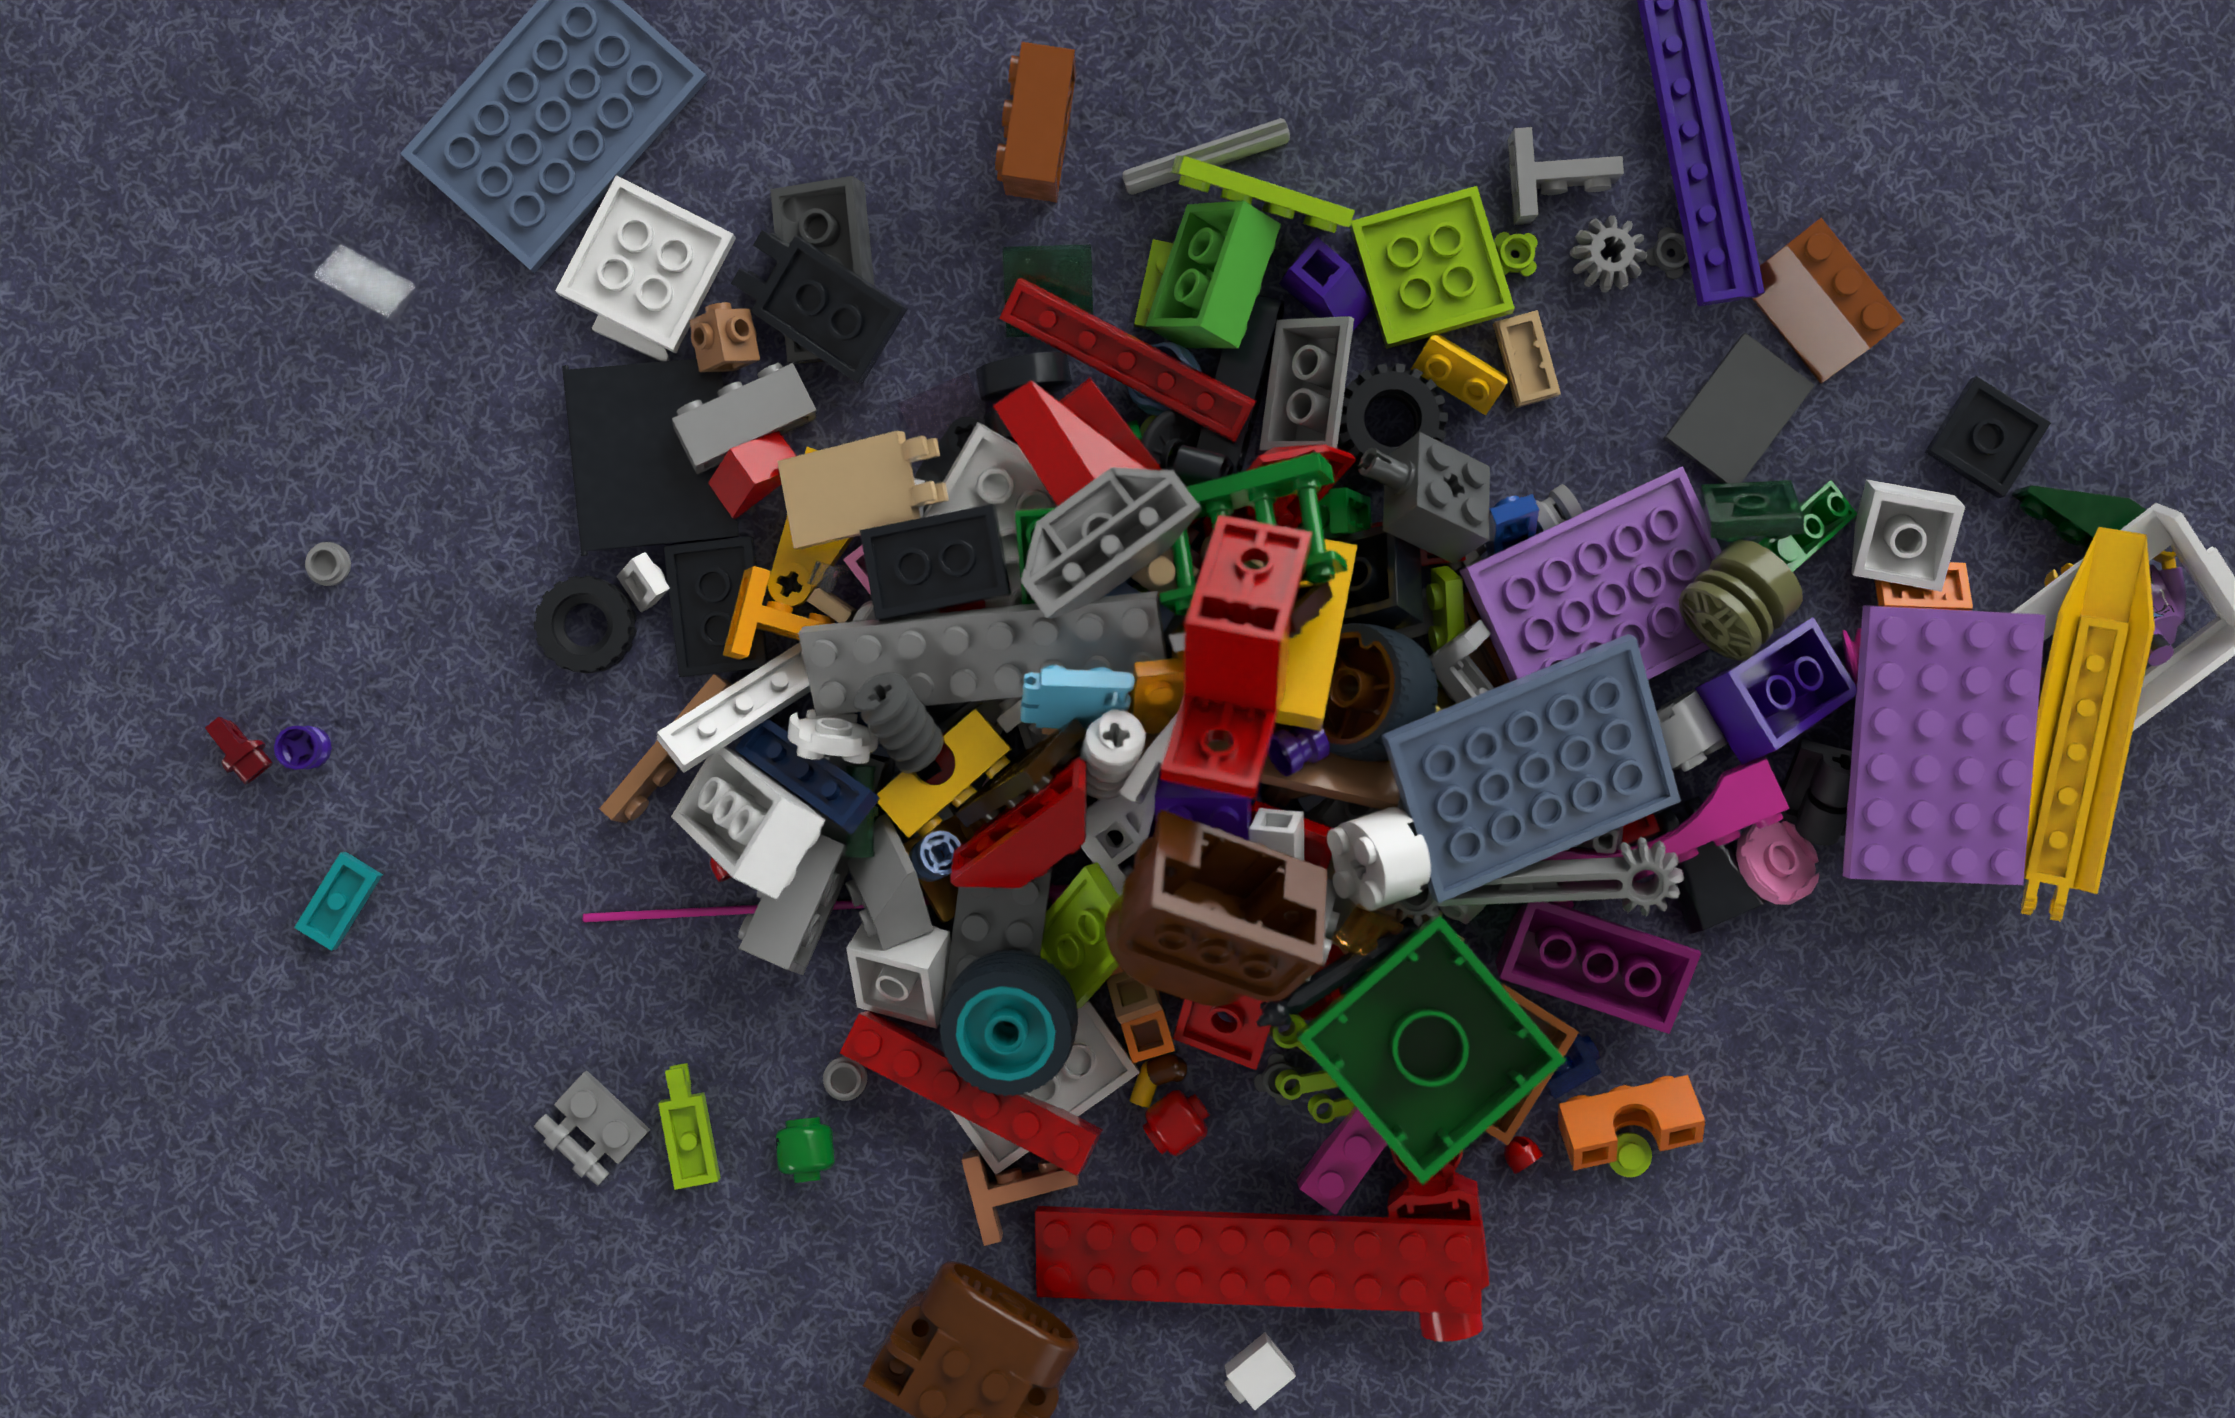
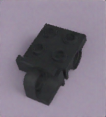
M1801 738L1781 788L1790 808L1781 812L1783 815L1782 820L1795 823L1798 834L1811 843L1823 846L1833 845L1838 842L1840 835H1846L1852 751Z

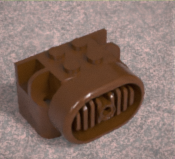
M1161 809L1157 813L1155 836L1147 838L1138 847L1134 870L1125 879L1122 894L1115 900L1108 911L1105 923L1108 947L1118 965L1139 983L1198 1004L1224 1006L1237 1001L1243 995L1261 1001L1282 1000L1323 965L1327 869L1269 849L1263 844L1253 843L1228 834L1222 829L1212 828Z
M949 1261L941 1265L926 1291H920L912 1295L906 1302L874 1356L863 1387L916 1418H1050L1059 1401L1060 1380L1079 1349V1341L1075 1333L1062 1320L1044 1307L972 1266Z

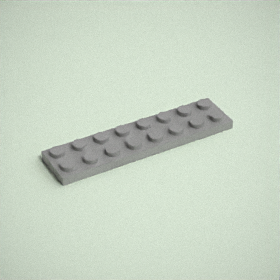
M1157 591L1104 596L1085 607L1050 620L1047 619L1037 603L904 616L881 621L873 619L803 626L798 633L816 716L861 712V710L854 707V699L857 692L871 678L885 673L902 675L909 683L910 688L918 696V700L924 706L1022 697L1024 675L1027 673H1040L1042 668L1051 665L1062 666L1067 670H1090L1096 667H1104L1114 672H1128L1133 675L1134 662L1168 659Z

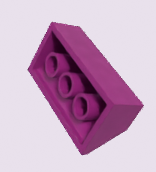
M1553 902L1523 903L1510 921L1495 963L1500 979L1670 1034L1702 953L1699 950Z

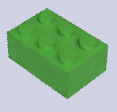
M1244 200L1187 204L1145 327L1184 348H1239L1241 340L1247 331V323L1255 299L1261 290V282L1269 258L1275 249V241L1281 224Z

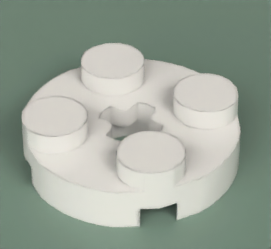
M815 709L807 710V715L804 719H798L797 712L790 716L787 737L793 744L797 745V755L800 757L822 759L825 754L842 756V759L847 762L862 764L869 762L870 753L878 747V737L871 732L870 725L866 727L857 723V714L842 713L816 716Z

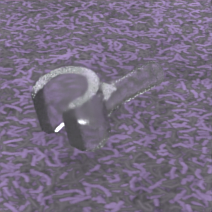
M816 561L807 583L832 593L838 578L852 571L846 563L831 566L821 561Z

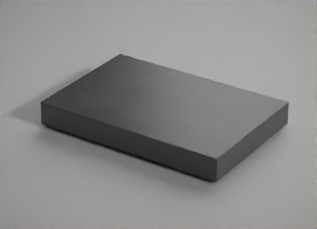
M1744 333L1739 337L1663 439L1730 490L1734 491L1815 385L1747 333Z

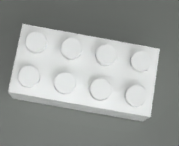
M727 746L705 760L671 816L733 878L775 899L793 881L796 867L807 849L811 848L818 840L820 828L825 822L820 815L788 788Z

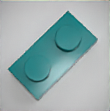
M341 852L294 928L331 951L338 949L383 874L349 853Z

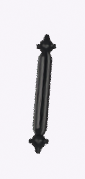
M1406 917L1402 922L1396 919L1392 920L1390 924L1392 928L1383 930L1311 976L1309 982L1304 981L1284 999L1262 1002L1260 1005L1262 1015L1257 1020V1025L1259 1027L1289 1025L1292 1021L1289 1015L1302 1012L1377 964L1422 924L1417 926L1410 917Z

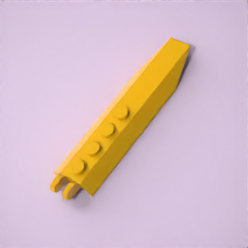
M2098 527L2058 610L2037 713L2024 878L2027 879L2021 903V914L2031 915L2033 910L2036 909L2040 882L2056 885L2053 899H2051L2049 906L2050 920L2061 921L2069 888L2098 894L2155 628L2147 534Z

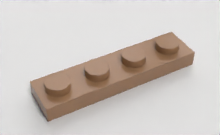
M713 674L674 721L732 684L725 678ZM658 740L599 808L611 820L627 823L629 820L637 819L648 807L649 801L647 798L657 786L663 787L676 774L678 769L675 766L676 763Z

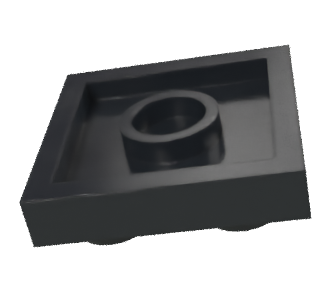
M1975 376L1965 386L1925 453L1999 499L2006 496L2051 422L1978 376Z

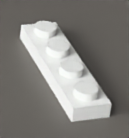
M800 642L657 732L658 742L683 773L811 692Z

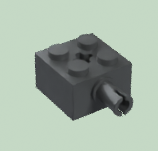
M1418 432L1389 455L1380 452L1376 448H1370L1364 453L1359 463V466L1362 467L1359 469V473L1385 485L1383 531L1453 564L1489 540L1490 466L1421 432Z

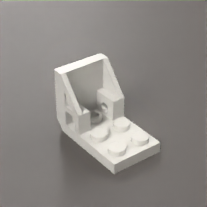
M1158 775L1142 803L1134 802L1121 794L1111 799H1098L1087 807L1086 839L1081 848L1093 864L1099 863L1119 896L1123 892L1125 879L1134 870L1130 864L1123 869L1120 863L1134 854L1149 835L1155 811L1154 797ZM1112 830L1120 831L1123 834V841L1115 845L1107 835L1108 832Z

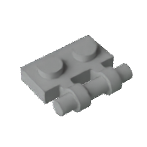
M585 1071L554 1104L566 1118L558 1125L545 1114L533 1126L546 1138L543 1142L552 1151L557 1148L575 1165L572 1169L581 1178L586 1175L597 1186L610 1174L598 1162L599 1159L606 1153L619 1164L650 1131L638 1117L588 1071ZM576 1126L595 1143L588 1152L569 1135Z

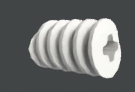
M1111 709L1089 726L1080 755L1086 761L1087 795L1097 799H1111L1121 795L1119 791L1139 762L1145 745L1144 728L1134 715L1124 710Z

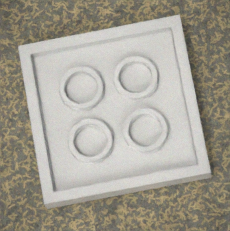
M616 175L555 291L558 295L676 353L690 327L689 320L695 318L736 238L733 233Z

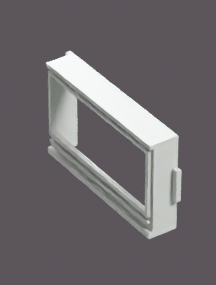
M2158 503L2152 505L2121 530L2147 534L2149 561L2171 546L2217 617L2177 646L2168 661L2161 665H2152L2145 670L2133 731L2235 655V576L2216 548L2212 546L2207 550L2204 548L2181 512ZM2083 558L2011 612L2046 615L2044 640L2054 634L2058 610Z

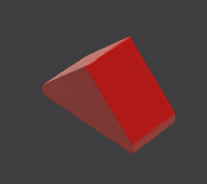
M773 432L730 448L708 484L731 517L736 519L782 485L777 461L797 455L781 432Z

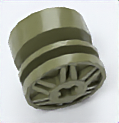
M1746 540L1731 542L1711 562L1708 570L1701 572L1696 577L1694 583L1689 584L1678 598L1680 613L1687 626L1697 638L1713 651L1726 658L1739 661L1752 657L1759 647L1769 640L1773 630L1780 628L1798 610L1803 602L1802 588L1795 574L1786 563L1769 549Z

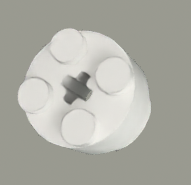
M1389 807L1344 822L1328 832L1327 843L1332 852L1336 872L1333 875V886L1339 897L1342 899L1350 898L1358 907L1367 911H1373L1422 892V890H1419L1421 885L1427 884L1430 879V856L1422 834L1414 836L1407 825L1414 821L1406 812L1396 807Z

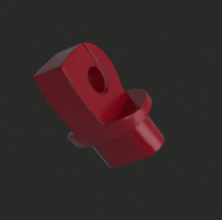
M217 717L205 727L216 744L225 753V757L222 760L224 770L227 773L234 771L245 785L255 780L273 765V762L263 751L266 746L262 740H248L231 720L228 721L223 719V717Z

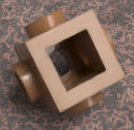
M716 303L706 306V313L689 320L691 341L695 348L699 372L735 371L760 360L756 341L757 333L753 325L750 309H732L731 303Z

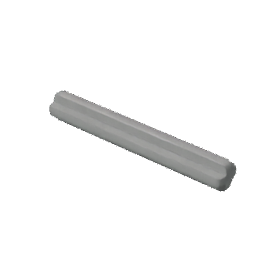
M1279 118L1127 169L1123 172L1125 188L1130 195H1134L1179 180L1180 175L1171 173L1176 155H1183L1220 166L1286 144L1290 141L1288 125L1284 119Z

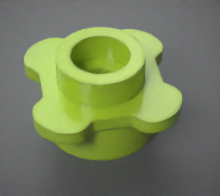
M1507 232L1499 233L1494 239V243L1504 275L1508 272L1520 273L1524 277L1531 276L1537 268L1536 263L1533 261L1535 248L1538 244L1536 237L1531 233H1525L1524 235H1509ZM1518 251L1519 257L1513 258L1511 252Z

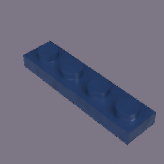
M769 719L746 733L734 748L738 753L851 835L880 799L874 792L824 757L822 759H806L797 755V745L788 739V732Z

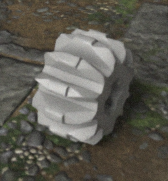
M1615 215L1609 216L1604 225L1595 218L1588 224L1589 231L1580 230L1576 234L1575 238L1580 245L1574 246L1570 250V256L1576 259H1583L1573 268L1575 274H1580L1585 270L1588 271L1590 275L1585 279V286L1590 287L1597 279H1600L1601 292H1608L1613 283L1622 290L1629 284L1628 277L1637 278L1641 274L1642 270L1637 263L1643 262L1647 258V252L1635 248L1644 241V235L1637 234L1631 237L1628 234L1633 226L1632 221H1627L1619 229L1617 228ZM1605 245H1607V251L1612 247L1617 253L1612 262L1611 257L1604 260L1600 252L1606 247Z

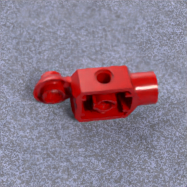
M1390 1147L1395 1164L1407 1175V1178L1389 1190L1387 1205L1389 1217L1482 1220V1290L1489 1286V1261L1478 1183L1455 1171L1463 1157V1150L1422 1184ZM1418 1312L1421 1334L1428 1340L1440 1342L1458 1341L1473 1337L1483 1330L1481 1314Z

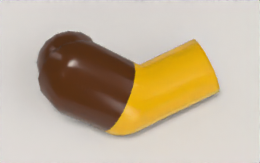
M1164 1054L1146 1061L1140 1068V1073L1137 1076L1129 1101L1149 1108L1157 1086L1171 1081L1180 1082L1186 1077L1188 1071L1186 1062L1174 1054Z

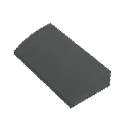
M847 176L770 189L774 232L777 236L788 244L792 242L794 236L803 238L875 286L864 182L854 176ZM785 335L787 363L825 362Z

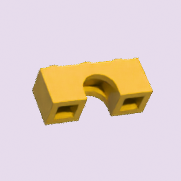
M975 708L943 736L944 742L955 756V770L946 782L940 785H932L924 782L915 772L909 774L901 772L876 794L880 798L877 803L908 838L917 832L924 838L943 821L938 814L950 803L956 809L959 808L977 792L972 786L975 781L983 774L992 779L1011 762L1005 755L1012 748L978 709Z

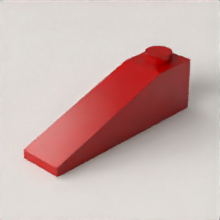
M1032 380L993 405L1057 506L1111 467L1145 469L1143 465L1112 444L1108 438L1086 424L1074 412Z

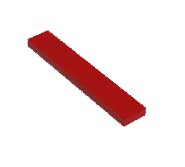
M1018 278L999 318L1233 442L1237 440L1256 403V400L1023 278Z

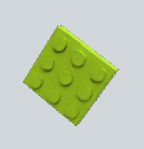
M1477 186L1351 221L1350 231L1386 349L1512 314L1515 310Z

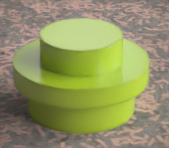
M1626 1132L1617 1135V1161L1611 1162L1609 1165L1616 1173L1624 1177H1636L1643 1174L1650 1166L1652 1160L1650 1145L1643 1137L1635 1133Z

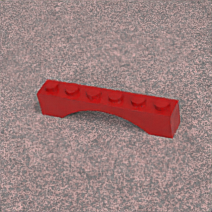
M869 1010L858 1014L840 1051V1054L1076 1176L1084 1170L1103 1129L1062 1108L1027 1094H1016L1015 1096L994 1095L995 1093H987L984 1090L981 1091L977 1087L971 1086L969 1082L964 1081V1078L957 1074L956 1070H953L944 1052L924 1041L910 1030Z

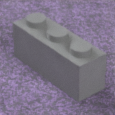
M781 363L770 365L758 372L757 376L759 379L744 386L741 381L731 383L717 392L718 398L702 404L701 400H695L677 410L678 416L672 418L673 428L696 474L719 465L730 448L777 431L783 435L816 419L817 410L793 363L782 367Z

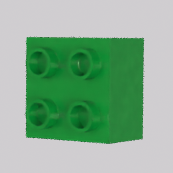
M1440 915L1430 917L1296 1033L1298 1040L1422 1184L1566 1061Z

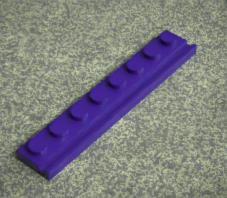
M1637 0L1697 305L1699 307L1738 301L1748 297L1757 298L1764 294L1765 291L1706 0Z

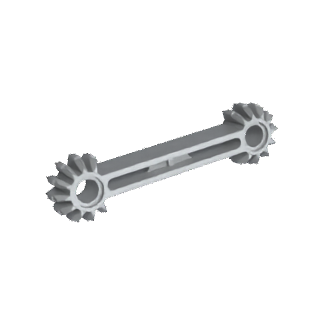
M1640 837L1637 842L1638 848L1633 850L1630 845L1622 842L1620 849L1623 857L1539 861L1441 903H1437L1432 898L1429 887H1427L1418 895L1384 906V909L1386 911L1397 909L1396 919L1399 922L1405 920L1408 914L1413 915L1414 924L1419 926L1422 924L1423 914H1427L1429 917L1439 915L1437 906L1623 898V910L1629 913L1637 905H1640L1642 915L1647 917L1650 913V905L1656 904L1658 909L1665 911L1667 903L1664 897L1678 899L1680 891L1675 884L1682 882L1684 875L1681 869L1676 868L1679 863L1676 853L1665 854V845L1660 840L1648 849L1646 839ZM1642 870H1650L1655 873L1653 879L1646 883H1637L1632 880L1633 876Z

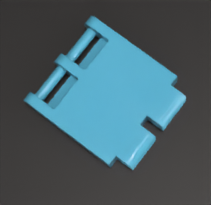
M1057 665L1046 666L1040 670V673H1027L1024 675L1020 720L1024 723H1035L1036 728L1059 729L1076 718L1088 730L1091 723L1101 718L1104 713L1111 709L1124 711L1129 709L1131 698L1128 692L1134 688L1135 678L1131 673L1114 672L1104 667H1096L1090 670H1067Z

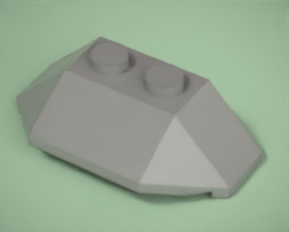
M1111 467L1036 522L1021 582L1048 620L1085 607L1101 599L1148 565L1152 560L1170 549L1201 508L1173 470L1155 471Z

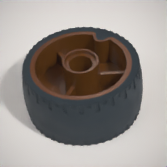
M1359 623L1342 625L1322 729L1328 739L1329 752L1358 761H1388L1389 758L1381 735L1436 712V704L1438 702L1437 675H1435V668L1432 666L1433 663L1429 659L1428 654L1424 652L1425 650L1418 643L1399 632L1382 626Z

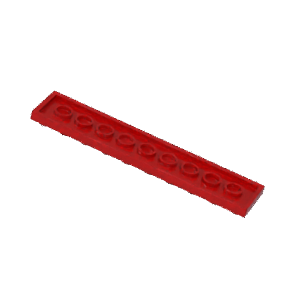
M1038 1206L1035 1210L1037 1297L1482 1314V1220Z

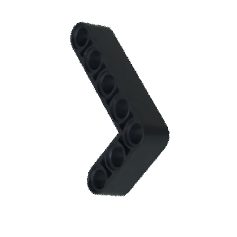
M1258 295L1247 323V331L1241 340L1239 348H1223L1215 379L1256 400V403L1235 442L1202 426L1196 448L1186 445L1180 447L1173 471L1185 487L1242 472L1271 364L1276 322L1283 319L1284 301Z

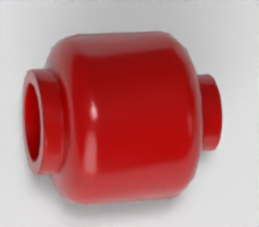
M1174 1090L1146 1110L1145 1118L1147 1123L1142 1127L1161 1154L1168 1151L1173 1156H1179L1207 1136L1208 1128L1204 1119L1210 1116V1114L1196 1094L1188 1098L1182 1091Z

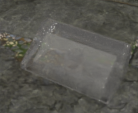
M342 244L320 265L312 277L395 324H398L418 288L417 285Z

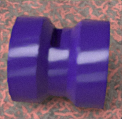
M296 725L287 727L279 733L274 743V752L279 763L286 768L294 770L320 767L328 760L332 749L330 738L326 732L314 726Z
M1292 726L1289 731L1278 730L1273 733L1268 755L1275 768L1282 775L1291 776L1301 771L1304 763H1316L1329 755L1330 747L1323 729L1318 731Z

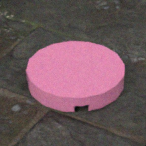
M1783 821L1758 829L1756 823L1746 828L1738 839L1736 858L1739 871L1748 886L1762 899L1776 905H1791L1812 893L1819 880V873L1815 874V863L1819 862L1817 853L1811 842L1798 834L1794 824Z

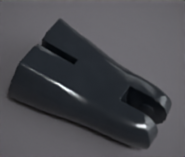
M1699 797L1684 802L1689 817L1704 802ZM1670 808L1656 815V821L1660 828L1658 837L1680 825L1676 815ZM1714 841L1699 846L1697 847L1698 855L1678 863L1676 868L1682 870L1684 880L1675 885L1680 891L1678 902L1689 934L1711 928L1767 902L1746 883L1739 871L1736 850L1731 842L1715 846Z

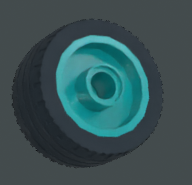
M1002 950L1001 952L988 953L984 957L981 956L968 965L954 980L942 1007L940 1015V1040L944 1055L948 1058L947 1061L951 1064L953 1070H956L957 1074L964 1078V1081L987 1093L1015 1096L1016 1094L1022 1095L1026 1092H1032L1034 1089H1039L1059 1073L1072 1051L1078 1026V1011L1073 990L1070 988L1066 977L1060 973L1058 968L1056 969L1046 959H1042L1038 955L1035 956L1030 952Z

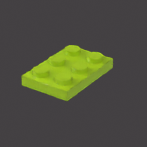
M1098 862L1084 866L1046 913L1040 958H1044L1048 963H1052L1066 977L1070 988L1073 990L1077 1009L1085 1005L1119 966L1110 952L1105 934L1108 911L1119 895Z

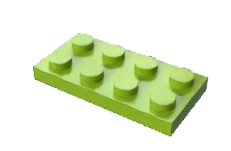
M1176 155L1171 173L1181 176L1179 185L1207 193L1210 185L1221 188L1220 198L1229 201L1244 200L1250 205L1252 200L1255 199L1264 202L1262 211L1293 220L1296 212L1305 215L1303 224L1327 232L1335 233L1337 226L1350 228L1355 210L1183 155Z

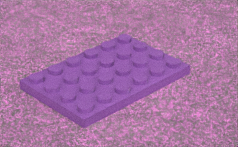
M1682 466L1460 570V573L1484 625L1491 632L1489 637L1510 682L1627 634L1637 638L1645 672L1649 680L1710 649L1687 626L1679 610L1678 598L1689 584L1694 583L1696 577L1701 572L1708 570L1711 562L1722 551Z
M1863 605L1842 876L1849 879L2023 885L2046 615Z

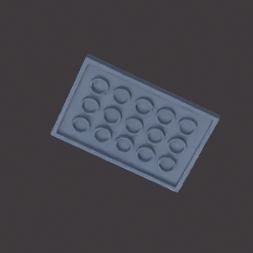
M538 0L400 154L535 274L606 195L615 176L622 177L709 79L702 70L623 0Z
M1629 634L1381 735L1404 810L1414 821L1409 823L1410 829L1414 836L1422 834L1427 844L1431 863L1428 887L1432 898L1437 903L1444 902L1681 802L1637 638Z

